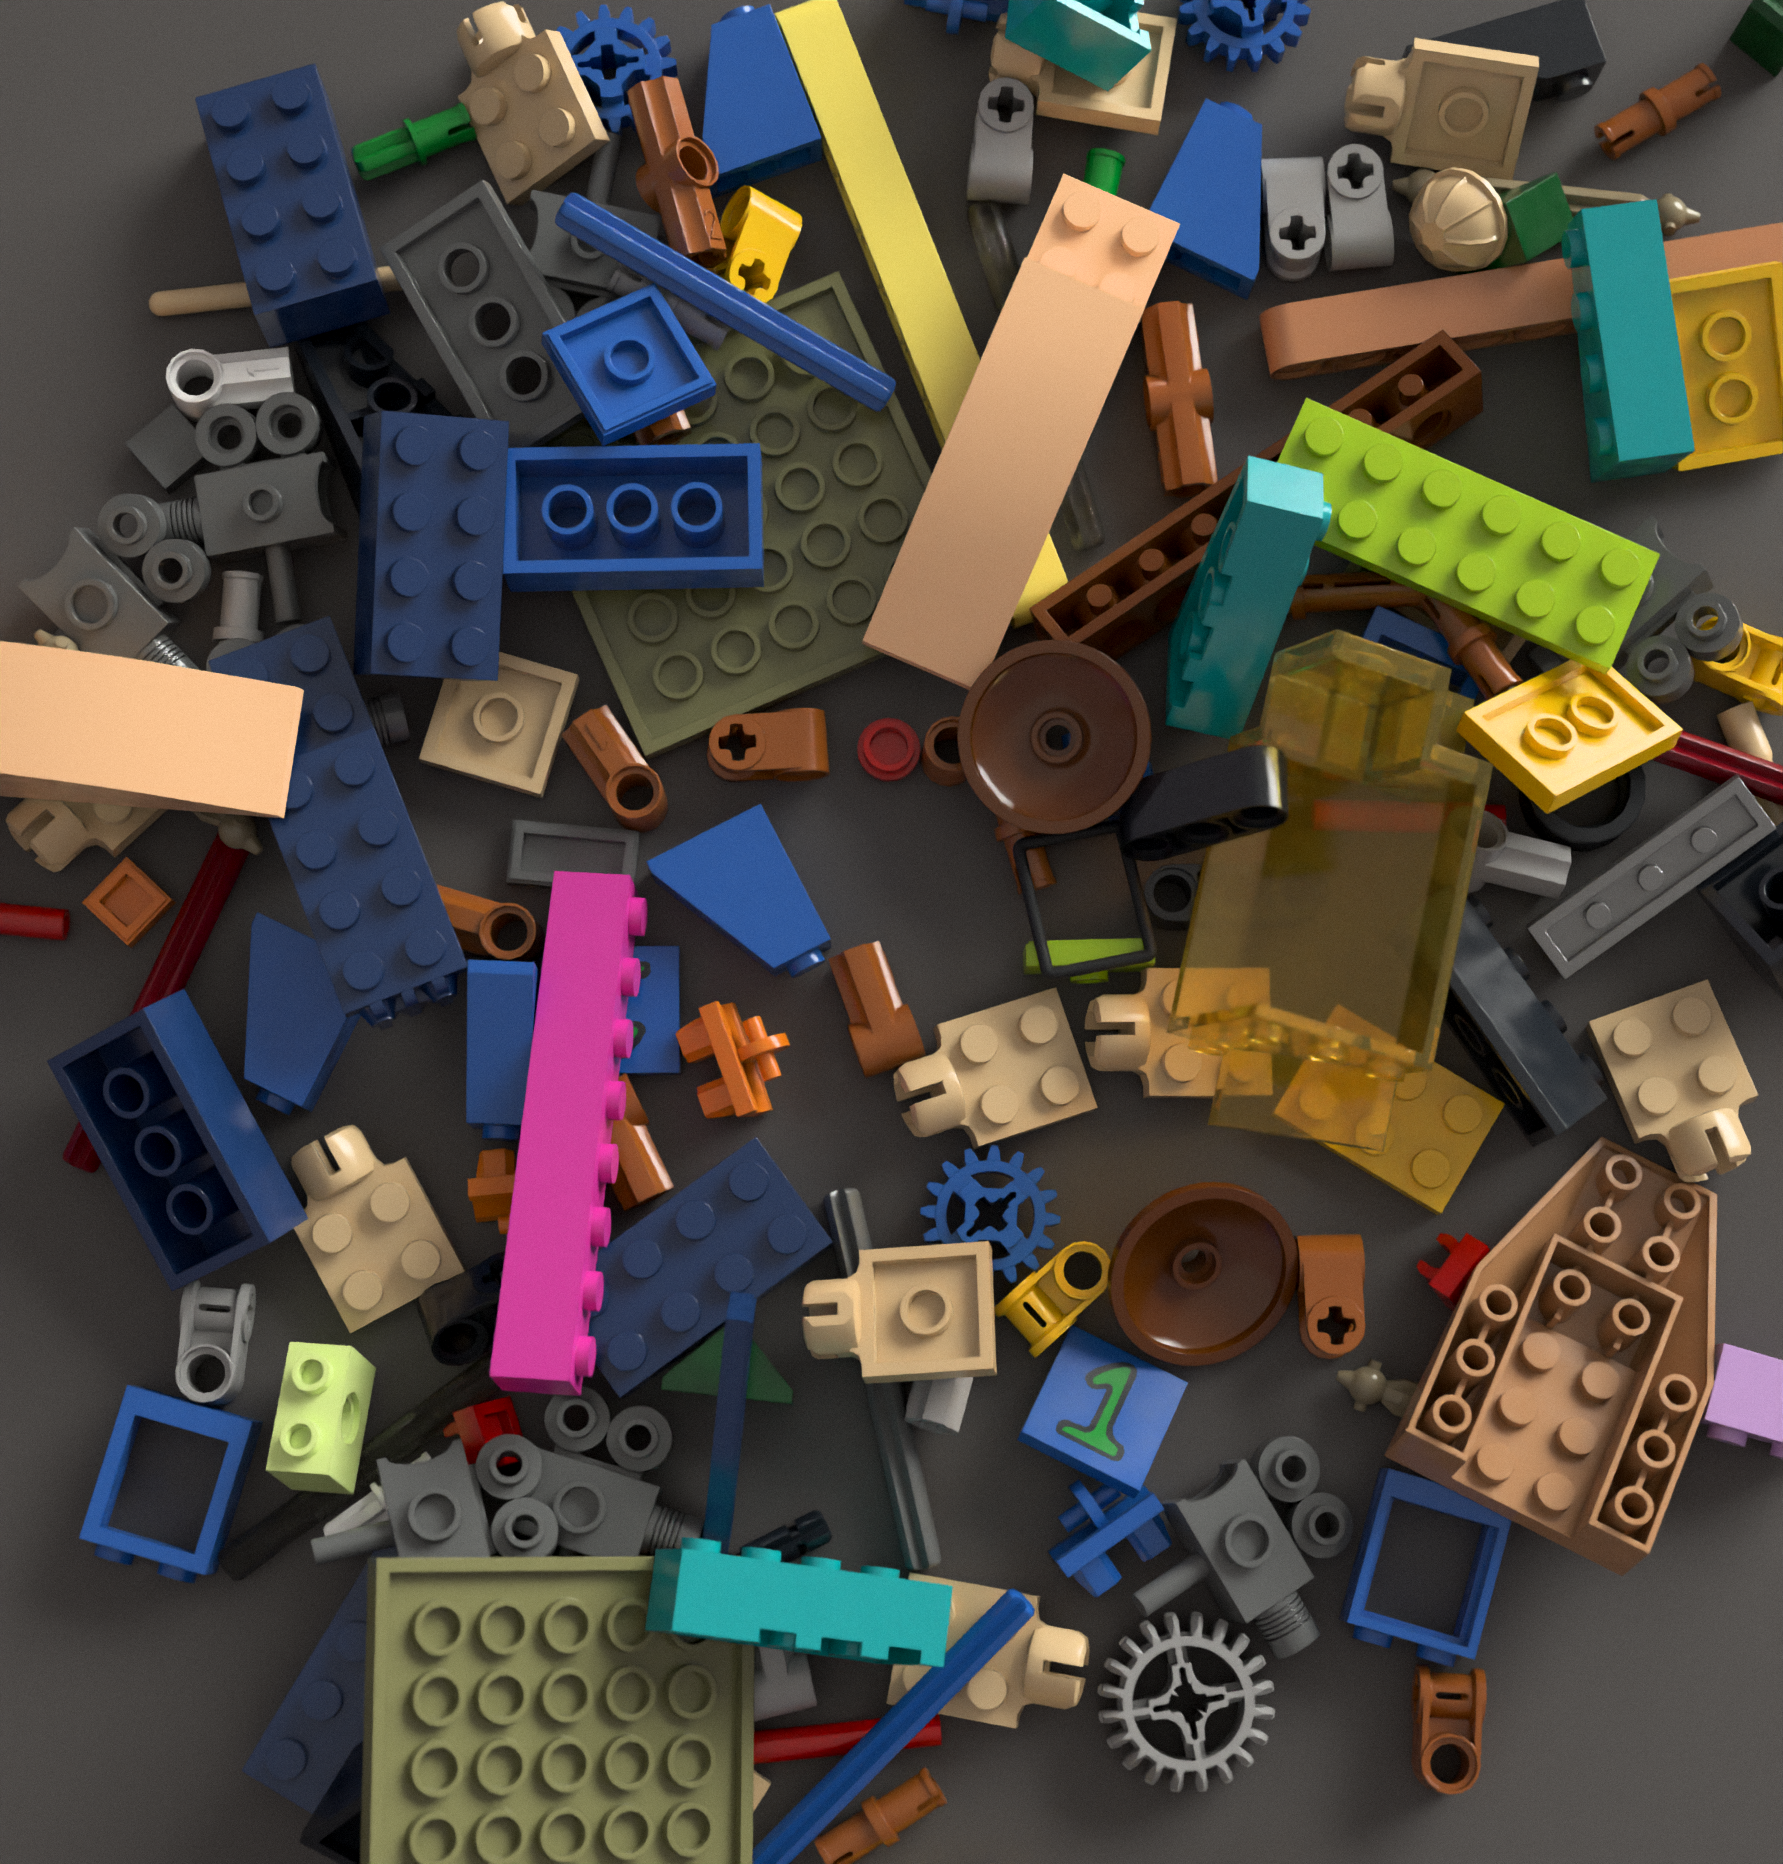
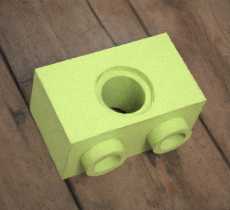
M289 1342L266 1471L292 1490L354 1495L376 1367L355 1348L344 1345Z

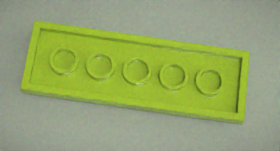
M1309 398L1305 399L1277 463L1323 473V501L1331 503L1332 511L1327 533L1321 542L1315 540V546L1603 674H1606L1611 669L1660 556L1655 551Z

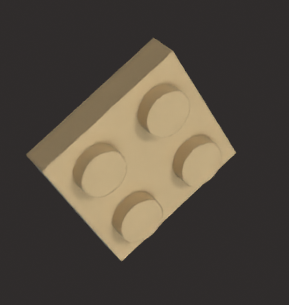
M499 652L498 681L444 680L419 760L422 764L543 799L562 738L561 734L564 732L580 681L578 674Z

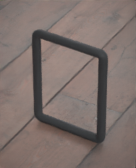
M1118 820L1098 823L1087 829L1071 833L1040 834L1024 837L1014 843L1013 855L1040 970L1046 979L1059 980L1146 963L1156 957L1157 945L1136 860L1125 857L1121 853L1144 950L1053 967L1025 850L1116 833L1120 848V821Z

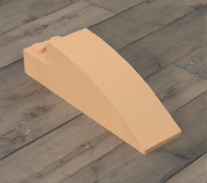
M1063 174L1027 258H1024L861 644L968 690L971 689L979 675L993 662L1144 312L1145 305L1180 223Z
M0 641V796L284 818L304 690L294 686L138 659Z

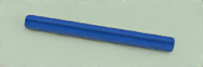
M571 192L563 201L555 217L557 227L869 409L879 412L888 403L896 385L892 377L583 196Z
M1014 1588L1005 1592L945 1653L944 1667H932L753 1849V1864H789L1034 1616L1035 1609L1029 1600Z

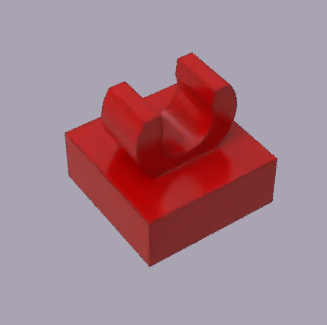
M1440 1233L1436 1238L1437 1242L1447 1253H1450L1442 1267L1433 1268L1422 1260L1416 1265L1418 1271L1429 1283L1428 1285L1445 1306L1452 1311L1473 1269L1491 1251L1486 1244L1468 1233L1464 1235L1460 1242L1449 1234Z
M510 1396L453 1413L455 1422L449 1423L443 1429L445 1438L460 1435L468 1465L476 1464L480 1450L489 1440L504 1434H515L523 1437ZM504 1457L497 1463L496 1468L508 1466L519 1461L514 1457Z

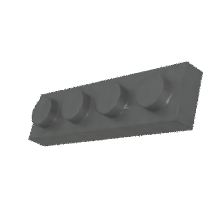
M1734 775L1525 926L1563 978L1567 979L1777 828L1740 777Z

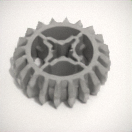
M1197 1611L1190 1612L1187 1631H1180L1176 1614L1174 1612H1166L1163 1615L1165 1634L1158 1636L1150 1621L1144 1620L1139 1623L1140 1632L1147 1641L1139 1648L1127 1636H1122L1119 1639L1118 1644L1131 1655L1126 1665H1123L1114 1658H1106L1104 1667L1111 1673L1120 1675L1118 1685L1099 1683L1097 1693L1106 1698H1116L1117 1707L1104 1708L1098 1711V1719L1101 1723L1120 1721L1122 1728L1106 1737V1742L1112 1749L1121 1747L1129 1741L1131 1742L1133 1747L1122 1759V1764L1128 1770L1135 1768L1144 1758L1149 1760L1143 1777L1146 1783L1154 1785L1159 1780L1163 1768L1169 1770V1789L1172 1792H1180L1184 1785L1185 1772H1192L1193 1783L1199 1792L1208 1790L1209 1785L1207 1769L1214 1767L1217 1776L1222 1782L1227 1784L1233 1780V1774L1225 1760L1233 1755L1238 1762L1247 1768L1254 1763L1251 1754L1241 1748L1247 1737L1256 1744L1266 1745L1268 1735L1251 1726L1254 1717L1264 1720L1274 1719V1708L1263 1704H1255V1696L1273 1692L1274 1684L1271 1680L1267 1679L1251 1680L1250 1674L1262 1669L1266 1661L1260 1654L1252 1655L1243 1661L1239 1658V1655L1247 1648L1250 1639L1245 1634L1240 1633L1236 1635L1227 1645L1222 1642L1228 1629L1227 1621L1220 1618L1216 1619L1208 1635L1202 1633L1204 1623L1202 1613ZM1186 1646L1201 1647L1214 1652L1228 1666L1235 1682L1225 1684L1199 1682L1195 1678L1191 1663L1188 1661ZM1166 1651L1168 1662L1166 1663L1167 1680L1164 1687L1159 1692L1144 1696L1143 1699L1132 1700L1136 1681L1144 1667L1154 1657ZM1179 1669H1181L1182 1679L1187 1683L1188 1688L1192 1692L1204 1694L1205 1696L1217 1695L1202 1699L1200 1708L1193 1706L1197 1713L1190 1717L1192 1734L1189 1723L1179 1710L1167 1708L1166 1706L1155 1707L1169 1704L1171 1694L1178 1696L1174 1689L1182 1685ZM1238 1702L1236 1717L1229 1732L1218 1744L1205 1751L1204 1725L1207 1717L1214 1710L1228 1707V1704ZM1149 1718L1152 1720L1169 1719L1173 1721L1179 1730L1186 1756L1165 1753L1150 1745L1141 1735L1135 1721Z

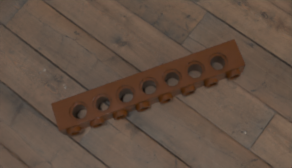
M1441 330L1331 404L1329 408L1427 450L1483 412L1482 373L1444 330ZM1290 433L1254 457L1277 462ZM1243 465L1029 608L1038 641L1065 640L1081 643L1099 650L1116 661L1175 620Z

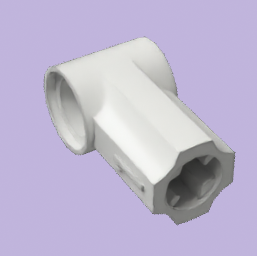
M289 347L213 355L203 349H188L173 357L166 370V381L176 408L185 418L193 422H198L208 409L219 404H234L244 410L257 409L269 397L277 393H296ZM202 376L213 380L211 388L204 394L196 396L183 392L185 384L192 378Z

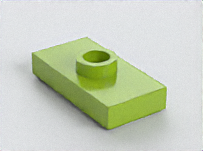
M1142 938L1047 941L1053 967L1144 950ZM1029 941L1023 951L1024 975L1042 974L1034 941ZM1155 958L1146 963L1070 977V983L1097 984L1108 982V972H1141L1145 968H1153Z

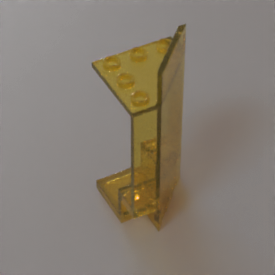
M1336 629L1275 653L1260 726L1230 736L1227 752L1249 746H1269L1282 750L1287 755L1289 815L1288 821L1276 828L1206 847L1167 1033L1189 1039L1188 1048L1192 1051L1222 1057L1208 1125L1384 1152L1397 1082H1403L1405 1074L1432 1070L1493 768L1492 763L1464 754L1466 740L1456 729L1463 713L1473 708L1475 700L1448 691L1452 669Z

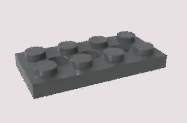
M484 180L479 181L379 247L477 419L509 421L508 448L540 447L585 418L541 344L543 332L569 320L488 182ZM469 252L474 253L479 261L478 276L471 284L458 287L452 279V265L460 255ZM504 306L510 315L509 330L502 338L490 341L485 337L482 330L483 318L491 308ZM535 360L541 369V382L533 392L521 395L513 384L514 371L523 361Z

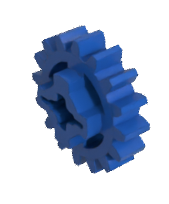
M1179 0L1184 4L1178 9L1177 23L1182 25L1193 24L1187 32L1185 42L1188 46H1193L1203 41L1206 44L1203 61L1206 63L1211 62L1220 54L1226 57V71L1233 72L1238 59H1246L1250 70L1258 72L1263 55H1267L1271 61L1278 64L1282 61L1285 52L1283 44L1294 48L1297 47L1302 35L1299 27L1307 26L1311 8L1303 4L1308 0H1243L1246 8H1253L1251 18L1249 19L1248 10L1244 9L1241 0ZM1284 13L1280 22L1272 30L1264 34L1263 26L1265 22L1274 21L1277 19L1278 14Z
M606 4L600 5L597 20L590 21L582 11L575 13L578 28L574 32L563 26H559L556 31L561 33L590 98L602 107L594 106L604 128L610 129V132L622 136V128L631 126L637 134L630 105L628 104L629 97L627 91L640 81H649L661 76L673 78L678 76L676 59L667 57L672 52L670 39L667 35L654 38L656 27L655 21L651 17L643 20L639 25L634 24L633 10L628 6L621 12L619 19L611 18ZM620 40L628 42L636 46L638 49H630ZM590 45V47L583 54H580L586 47ZM617 68L616 78L611 80L604 79L605 69Z
M991 1145L987 1160L978 1161L971 1148L964 1150L965 1167L959 1170L948 1161L941 1165L944 1176L948 1179L945 1185L936 1182H928L926 1191L938 1200L936 1205H929L920 1209V1216L928 1220H935L936 1226L923 1235L924 1242L935 1243L940 1241L942 1244L989 1241L990 1244L998 1245L1008 1256L992 1260L993 1274L994 1272L1001 1271L1009 1284L1015 1283L1017 1281L1016 1265L1022 1263L1026 1268L1034 1272L1040 1265L1032 1253L1033 1250L1037 1247L1041 1250L1051 1251L1055 1245L1048 1236L1043 1234L1044 1227H1053L1060 1224L1061 1216L1045 1211V1205L1058 1196L1056 1190H1039L1036 1184L1040 1181L1045 1171L1042 1167H1038L1028 1174L1022 1171L1020 1168L1023 1163L1024 1154L1019 1151L1011 1158L1009 1163L1000 1161V1152L996 1145ZM980 1174H998L1013 1181L1003 1189L983 1188L972 1177ZM954 1194L963 1205L964 1214L963 1224L951 1235L947 1225L946 1212L949 1199ZM1009 1196L1013 1197V1200L1005 1207V1212L1000 1219L1005 1226L1003 1230L998 1232L994 1227L989 1226L983 1231L979 1229L971 1237L966 1235L973 1229L974 1223L980 1214L975 1206L977 1203L982 1201L985 1205L991 1207L997 1202L1001 1204ZM1029 1198L1033 1209V1226L1028 1239H1026L1023 1232L1017 1227V1210Z

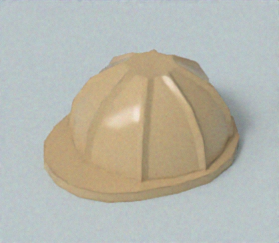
M1452 167L1435 173L1423 185L1413 201L1409 213V228L1416 248L1428 262L1443 270L1473 271L1489 266L1502 254L1508 238V217L1500 196L1487 180L1472 170Z

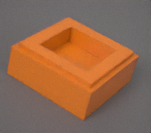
M126 856L82 903L127 946L133 948L176 902Z

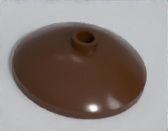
M1043 640L1028 643L1012 649L997 658L979 675L972 685L964 701L958 724L959 757L965 776L975 794L983 804L1001 819L1014 826L1036 833L1064 834L1092 827L1109 818L1129 800L1137 789L1147 768L1151 750L1150 717L1144 698L1134 680L1108 655L1087 645L1065 640ZM1062 725L1069 730L1071 741L1065 749L1055 750L1049 743V733L1054 727Z
M1200 1182L1174 1189L1144 1207L1131 1220L1119 1237L1110 1260L1107 1281L1108 1296L1114 1316L1125 1334L1137 1347L1159 1360L1177 1365L1201 1366L1231 1359L1260 1342L1272 1331L1286 1312L1292 1300L1298 1279L1299 1261L1296 1242L1287 1222L1268 1200L1248 1188L1226 1182ZM1194 1249L1199 1250L1193 1260L1181 1262L1185 1254Z

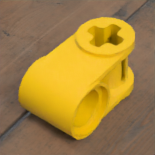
M744 185L733 194L725 207L720 221L727 249V259L714 268L706 269L716 275L721 274L718 276L766 303L773 298L778 290V284L788 256L800 235L802 217L796 211L751 186Z
M1718 617L1710 618L1697 627V629L1709 630L1717 624ZM1743 623L1742 639L1738 647L1730 655L1726 656L1725 663L1701 661L1690 656L1694 665L1693 680L1695 682H1700L1730 695L1743 704L1753 702L1757 711L1783 716L1782 637L1769 635Z
M1086 1241L1074 1242L1063 1248L1037 1273L1034 1271L994 1307V1314L997 1317L1004 1315L1031 1344L1029 1353L1036 1358L1078 1320L1076 1316L1107 1288L1110 1258L1105 1250L1097 1244ZM1084 1252L1091 1254L1100 1264V1279L1090 1289H1075L1068 1284L1064 1277L1063 1269L1065 1262L1075 1253ZM1024 1302L1029 1303L1046 1322L1045 1327H1041L1023 1307Z

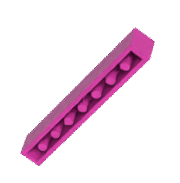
M554 871L489 1375L502 1391L581 1396L583 1376L591 1377L594 1371L596 1341L594 1337L588 1336L591 1311H600L604 1291L603 1273L596 1271L598 1247L608 1246L611 1233V1211L609 1207H603L606 1183H615L619 1165L617 1144H611L613 1121H621L623 1119L626 1107V1085L624 1081H618L621 1058H630L633 1047V1022L631 1019H626L628 996L637 997L641 979L639 958H633L635 937L645 935L648 921L647 899L639 896L631 875Z

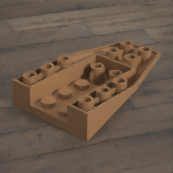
M1601 1137L1473 1269L1384 1456L1620 1576L1625 1575L1650 1553L1714 1386L1717 1194L1694 1182H1684L1679 1178L1678 1174Z

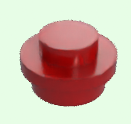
M895 718L879 719L869 724L861 733L857 745L858 759L862 768L871 777L885 782L898 781L908 776L917 766L920 758V741L916 732L907 723Z

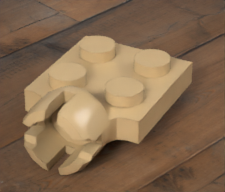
M501 1L487 5L472 13L474 22L479 30L477 34H475L468 18L459 24L457 39L471 69L472 82L458 98L464 104L471 118L470 124L475 129L477 140L506 203L522 206L530 200L532 190H544L607 144L610 139L561 33L545 29L536 36L523 7L519 4L510 6Z
M1137 12L1139 29L1149 32L1152 51L1109 91H1106L1006 39L1007 13H1002L995 27L999 30L993 38L990 56L992 67H989V79L991 82L997 78L1009 77L1017 79L1026 85L1029 91L1036 96V115L1158 135L1177 19Z
M1414 38L1412 50L1407 58L1398 61L1367 56L1357 58L1350 74L1353 77L1352 84L1347 88L1344 117L1345 127L1352 132L1383 136L1391 142L1390 163L1436 170L1457 167L1472 170L1482 177L1512 180L1539 71V57Z
M25 798L8 813L5 821L18 844L25 851L33 850L38 855L35 859L37 863L52 872H57L67 866L85 848L95 845L106 849L115 858L168 809Z
M1145 968L1141 971V985L1138 993L1103 994L1090 1001L1085 1019V1030L1118 1031V1035L1096 1036V1042H1085L1087 1057L1091 1067L1099 1071H1132L1140 1076L1143 1084V1098L1268 1099L1274 1097L1271 969Z
M1708 979L1588 1022L1586 1031L1635 1144L1645 1140H1658L1666 1146L1679 1178L1684 1182L1708 1180L1706 1172L1716 1169L1717 1174L1722 1175L1746 1161V1157L1751 1154V1145L1740 1123L1738 1113L1741 1106L1754 1102L1759 1095Z
M1056 987L937 1024L933 1028L937 1040V1051L931 1055L904 1063L893 1074L897 1102L930 1092V1099L909 1106L910 1111L901 1114L914 1136L928 1137L953 1128L964 1129L970 1137L974 1150L1092 1112L1098 1108Z
M353 1124L342 1126L324 1136L331 1153L340 1167L339 1170L335 1171L318 1140L302 1147L292 1156V1168L307 1194V1207L304 1211L309 1218L294 1227V1230L350 1333L416 1299L433 1284L448 1280L467 1270L406 1156L394 1163L383 1164L375 1157L362 1131Z
M989 1241L859 1250L858 1269L850 1277L815 1280L806 1284L802 1298V1307H809L810 1317H803L802 1327L807 1349L810 1350L812 1357L817 1359L853 1357L861 1361L862 1378L866 1384L997 1375L992 1248Z
M913 1572L909 1573L908 1580L953 1586L945 1653L1008 1591ZM1022 1593L1034 1607V1616L937 1714L1018 1728L1020 1714L1025 1705L1038 1704L1059 1709L1077 1706L1083 1693L1086 1678L1052 1672L1050 1669L1052 1662L1083 1667V1664L1088 1665L1090 1650L1088 1637L1076 1630L1045 1624L1039 1617L1038 1608L1041 1596ZM893 1665L887 1704L895 1705L932 1667Z

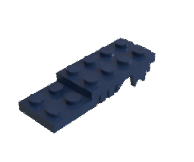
M331 617L321 618L209 660L208 663L213 673L294 686L304 690L284 818L268 817L346 1018L359 1013L372 1028L379 1027L382 1031L393 1026L392 1021L396 1019L399 1013L410 1015V1017L423 1013L422 1010L427 1005V1002H432L433 1004L440 1003L441 1007L454 1003L452 998L458 995L457 975L467 972L468 964Z

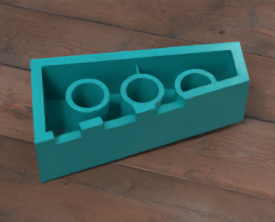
M1009 0L1005 32L1006 39L1106 91H1109L1152 51L1149 32L1139 29L1137 12L1144 6L1143 0Z
M1657 199L1581 209L1568 223V230L1563 231L1562 254L1567 269H1572L1574 293L1571 298V314L1578 335L1591 483L1665 473L1695 451Z
M1247 456L1168 633L1165 725L1239 741L1297 587L1301 586L1305 579L1310 553L1315 540L1321 542L1329 527L1332 507L1331 503L1323 501V473Z
M682 1537L680 1549H656L645 1626L646 1631L880 1665L944 1667L953 1590L951 1585L900 1579V1570L884 1567L861 1566L860 1573L840 1570L841 1561L820 1557L802 1556L801 1565L781 1562L782 1552L763 1548L742 1547L741 1557L720 1554L721 1542L699 1538Z

